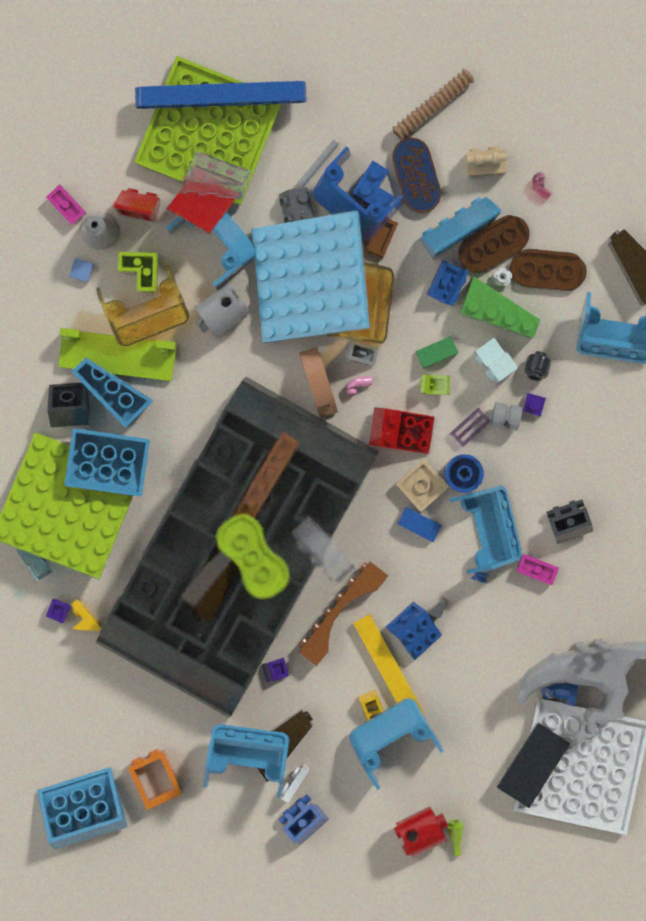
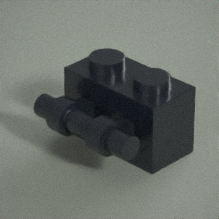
M582 499L570 501L569 504L561 507H552V510L546 512L548 519H550V525L557 544L593 532L592 522Z

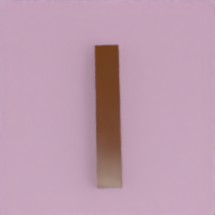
M282 432L232 518L239 515H248L255 518L300 443L299 441Z

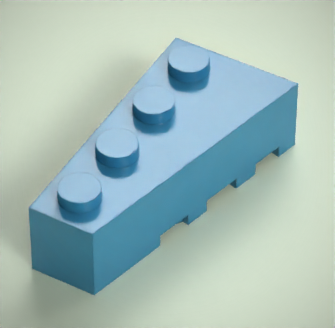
M87 357L71 371L125 428L154 401L151 397Z

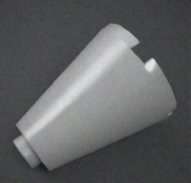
M98 211L89 214L83 220L81 236L89 247L103 250L109 248L117 241L119 226L112 215Z

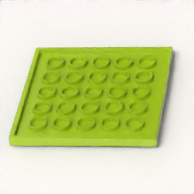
M176 56L165 86L244 82ZM282 104L156 108L134 163L185 184L197 168L239 191L240 195L233 203L241 206Z
M35 432L0 514V542L100 580L134 496L65 486L70 445Z

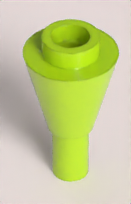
M456 819L450 820L448 823L449 827L446 829L453 844L454 856H460L464 823Z

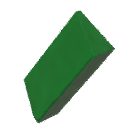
M451 336L415 351L423 369L459 353Z

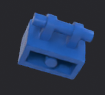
M308 794L303 798L297 799L295 801L296 804L290 809H286L278 819L282 825L289 821L282 829L293 843L302 845L329 820L317 804L310 803L307 806V803L312 800ZM302 810L296 817L294 816L298 811Z

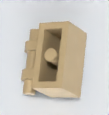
M489 147L488 151H481L480 148L469 149V152L465 154L467 178L505 175L507 172L505 149H500V147Z

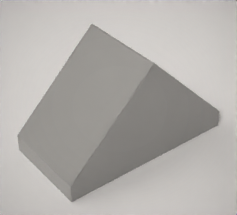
M350 339L345 360L374 366L378 347Z

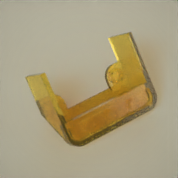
M168 260L164 262L170 278L160 283L159 289L162 296L127 310L124 303L120 300L106 302L100 287L96 288L101 307L117 342L121 346H130L183 325L189 320L187 306Z
M363 261L370 328L327 334V336L343 340L351 339L359 342L383 344L388 334L394 272L389 267Z

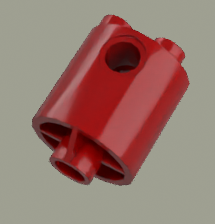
M431 806L396 822V827L393 829L398 839L402 838L405 843L402 847L406 856L411 855L414 858L446 842L447 839L443 830L449 826L443 813L435 816ZM412 830L418 835L415 842H411L408 839V833Z

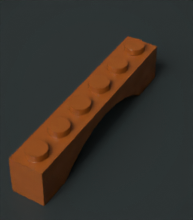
M371 561L368 564L364 562L358 569L360 574L357 578L352 577L346 584L348 589L345 593L340 592L335 598L336 604L332 609L330 607L327 608L322 615L324 617L320 624L316 622L310 630L312 632L311 636L308 639L304 637L298 645L300 647L299 653L315 666L329 652L330 631L339 613L357 597L377 591L388 577L384 571Z

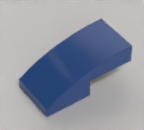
M407 507L404 508L397 522L398 525L434 542L442 526Z

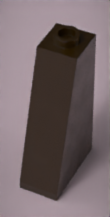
M625 229L620 232L616 230L609 237L611 241L608 243V246L639 304L644 306L646 304V250Z
M219 549L182 594L181 598L196 616L209 623L240 571L239 566Z
M302 708L270 730L282 732L288 736L287 758L313 726L311 722L313 721L312 716L308 711L304 712ZM257 768L266 782H268L269 780L265 777V769Z

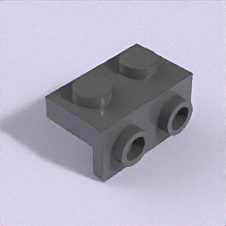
M308 187L290 189L279 194V203L282 207L284 223L314 218Z

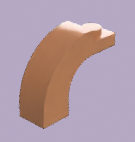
M314 347L299 352L319 417L323 418L338 413L318 348Z

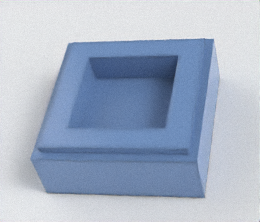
M75 258L69 276L88 282L94 264Z

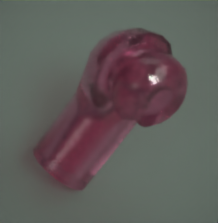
M537 172L532 178L533 191L547 201L552 192L544 187L545 175L542 172Z

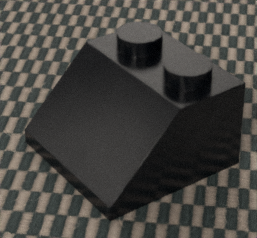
M82 382L49 385L47 412L51 428L89 425L88 388Z

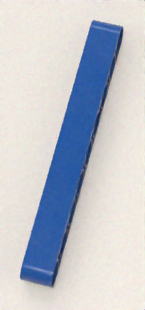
M305 81L142 86L135 88V108L138 109L295 104L307 102Z

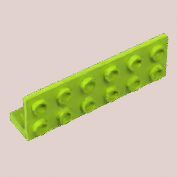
M60 328L59 335L62 336L58 366L61 368L74 369L87 357L112 374L164 381L173 380L176 342L154 341Z

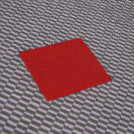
M197 168L168 205L167 209L210 234L240 195V192Z

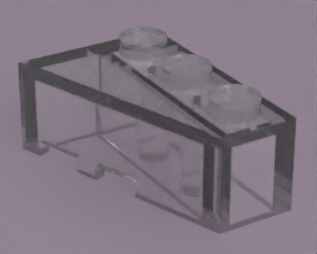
M196 151L183 179L181 193L187 194V191L199 192V195L209 193L217 194V197L242 199L251 171Z
M310 517L305 519L292 532L300 542L297 546L305 554L309 552L313 556L310 558L317 567L321 565L325 569L323 573L330 581L335 579L339 583L356 568Z

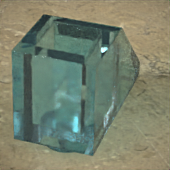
M16 549L36 582L53 572L48 560Z

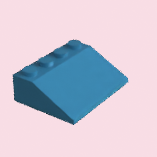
M478 197L471 202V207L466 210L462 207L454 213L456 216L449 220L447 217L438 223L439 227L436 229L429 228L424 231L420 241L431 258L434 259L497 219L502 210L487 197L483 199Z
M73 428L65 486L142 497L150 439Z
M111 767L37 790L48 842L54 850L128 827Z

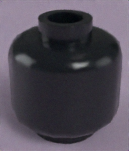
M536 351L535 354H530L527 357L524 372L528 375L529 379L542 381L549 375L551 360L546 356V353Z

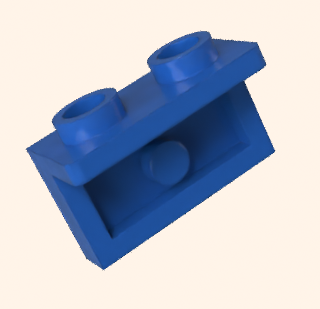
M442 260L426 295L445 305L453 306L459 298L461 287L467 281L468 271Z

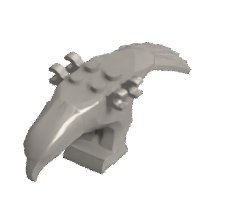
M601 638L594 640V647H588L583 642L575 643L576 650L559 654L552 653L528 669L523 675L519 684L518 701L524 706L527 699L537 690L552 684L567 682L596 687L604 693L605 699L600 707L590 706L586 708L583 718L588 724L624 718L622 703L628 694L625 677L639 659L646 657V642L635 641L607 644Z

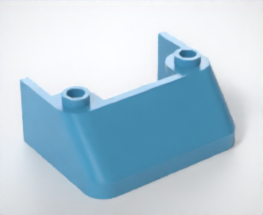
M227 212L213 229L229 249L221 259L222 266L227 272L213 283L216 290L252 261L256 254L254 244ZM178 216L165 228L171 234L185 221L190 226L195 225Z
M587 292L581 312L577 351L583 355L646 364V316H642L638 320L637 325L600 319L601 312L598 308L591 306V292Z
M504 486L480 490L449 499V502L461 500L462 508L467 513L473 512L482 549L476 552L474 558L477 567L466 570L467 574L492 570L521 559L522 549L508 492Z
M406 698L354 728L349 734L350 743L362 767L377 790L381 789L378 778L373 772L380 765V757L377 751L410 732L417 741H425L431 737L440 753L444 751L441 742L417 703L411 698Z
M224 724L214 726L205 766L204 787H208L210 773L221 774L225 772L227 764L265 769V777L269 781L279 783L277 797L281 798L289 744L288 736L282 732Z

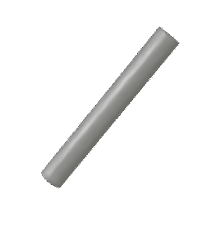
M332 140L298 181L297 185L303 188L337 148L339 144L335 140Z

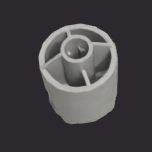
M230 284L224 285L195 306V309L201 316L195 322L203 333L210 329L214 336L218 338L250 313L241 299L237 301L239 296Z

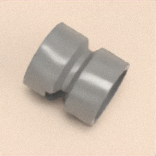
M495 402L491 426L498 428L506 426L508 430L518 431L522 407L514 405L507 407L504 403Z

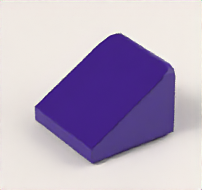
M284 658L262 664L266 682H273L289 676Z

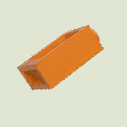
M153 750L148 753L149 757L144 759L138 757L132 760V765L128 767L147 810L183 793L182 786L165 750ZM161 759L173 784V788L149 798L136 769Z

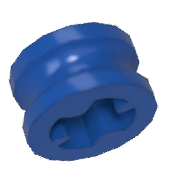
M476 572L474 576H471V579L487 584L488 581L486 579L490 575L484 572Z

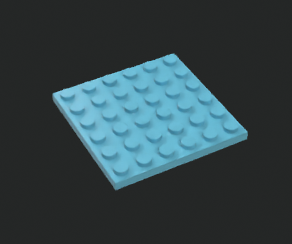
M358 211L252 229V239L256 250L254 260L262 343L370 328Z

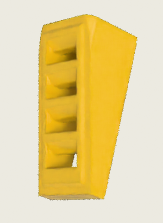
M376 690L358 696L367 721L370 720L371 716L384 711ZM378 705V708L367 711V709Z

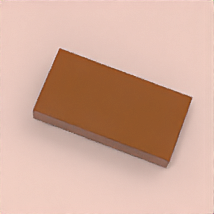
M389 219L370 240L366 252L383 259L398 223Z

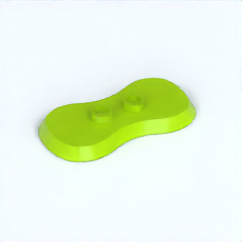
M239 515L222 525L217 534L218 546L226 556L239 566L246 589L253 596L262 599L280 592L288 583L289 570L285 562L267 547L259 523L248 515Z

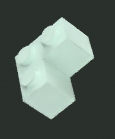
M495 338L474 352L476 354L474 359L479 366L483 365L487 370L485 374L491 382L495 381V383H498L518 369L512 358L503 351Z

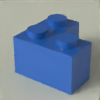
M372 160L354 189L352 196L367 206H370L372 203H381L388 209L395 200V196L383 190L380 186L387 177L389 170Z

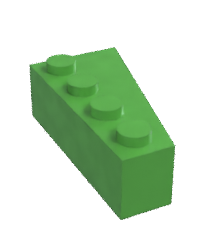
M473 276L460 315L533 339L540 319Z

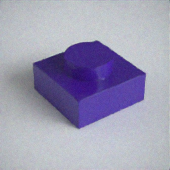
M527 393L522 412L541 417L546 398Z
M53 598L46 617L64 624L71 605Z

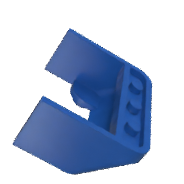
M346 146L323 172L313 189V196L331 215L358 211L361 241L367 242L402 207L404 198L400 195L388 209L381 203H372L366 210L338 186L344 176L341 166L351 156L350 149Z

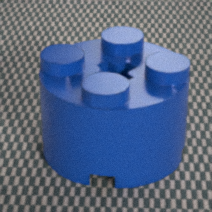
M461 454L452 457L447 462L444 469V478L447 485L454 491L468 493L481 485L484 478V469L476 457ZM466 468V472L469 473V475L465 476L464 479H462V475L459 474V471H463V469Z

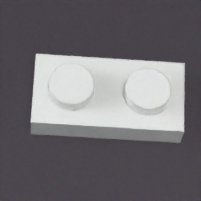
M302 764L301 768L296 767L291 775L293 780L290 784L286 783L282 789V800L289 803L309 772L307 766Z

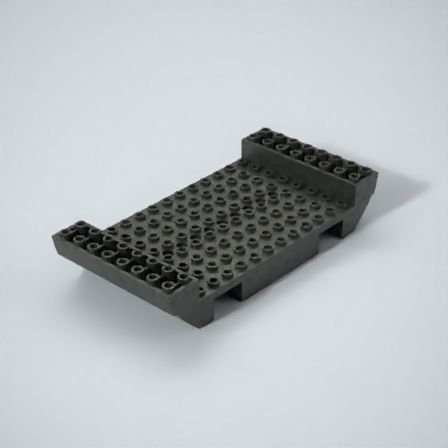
M248 377L241 381L215 424V429L198 459L195 460L138 561L139 564L110 611L96 640V644L228 718L232 716L248 689L274 639H276L379 453L375 448ZM282 432L300 443L280 474L279 485L273 486L269 493L271 496L270 501L263 503L259 509L261 517L256 521L261 526L267 547L287 565L289 570L288 583L280 592L271 597L257 598L246 589L240 570L209 623L204 620L196 621L193 618V611L181 596L220 549L217 543L219 529L232 518Z

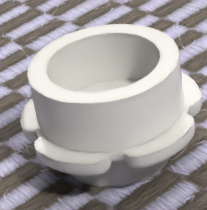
M499 268L493 274L495 284L498 286H508L512 279L511 272L507 271L506 268Z

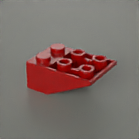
M374 407L369 445L429 454L435 416Z

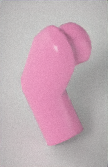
M356 377L346 384V393L353 395L357 393L356 387L371 386L373 384L372 377Z

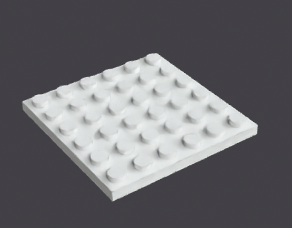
M537 697L530 733L536 723L539 722L571 744L531 807L528 808L515 800L513 810L627 835L646 748V721L624 716L621 719L588 724L583 718L586 710L585 707L566 705V703Z

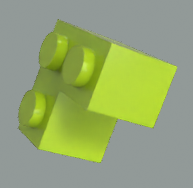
M118 252V272L137 274V292L158 293V253Z

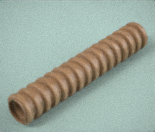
M463 69L462 73L457 74V77L454 76L452 81L449 80L447 85H443L444 88H439V92H435L434 96L431 95L430 99H426L424 104L421 103V107H416V111H411V115H407V118H403L401 123L398 122L397 126H393L395 135L400 140H404L405 136L408 137L410 132L413 133L414 129H418L419 125H423V121H428V117L431 118L433 113L436 114L437 110H441L442 106L445 107L447 102L450 103L451 98L454 99L456 94L459 95L460 91H464L465 87L468 88L470 86V83L473 84L474 78Z

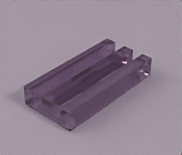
M477 407L450 434L464 447L491 421ZM478 413L480 416L457 436L455 433ZM480 420H485V422L482 425H480L470 436H468L464 441L461 440V438L468 431H470Z

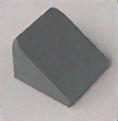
M442 598L426 612L441 618L447 600Z

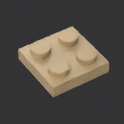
M422 459L395 483L420 512L449 488L446 482L425 459Z

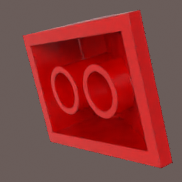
M127 188V191L121 190L113 205V208L119 215L157 222L161 199L157 197V194L146 192V195L138 193L139 190Z

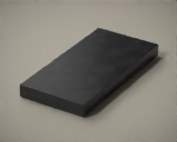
M537 722L496 787L530 808L571 743Z

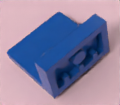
M412 602L386 626V629L399 639L414 660L442 636L426 610L415 602Z

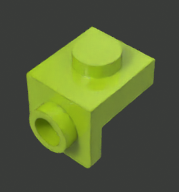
M422 374V379L419 383L421 393L428 395H450L451 376Z

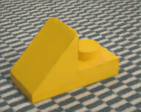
M79 598L71 604L73 606V613L78 618H83L82 621L72 628L73 630L100 631L103 628L101 623Z

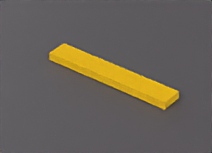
M368 614L353 622L395 701L398 703L403 699L411 698L425 715L371 615Z

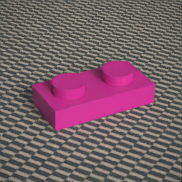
M60 184L46 196L72 226L86 214L82 207Z
M522 554L516 572L553 585L559 567Z

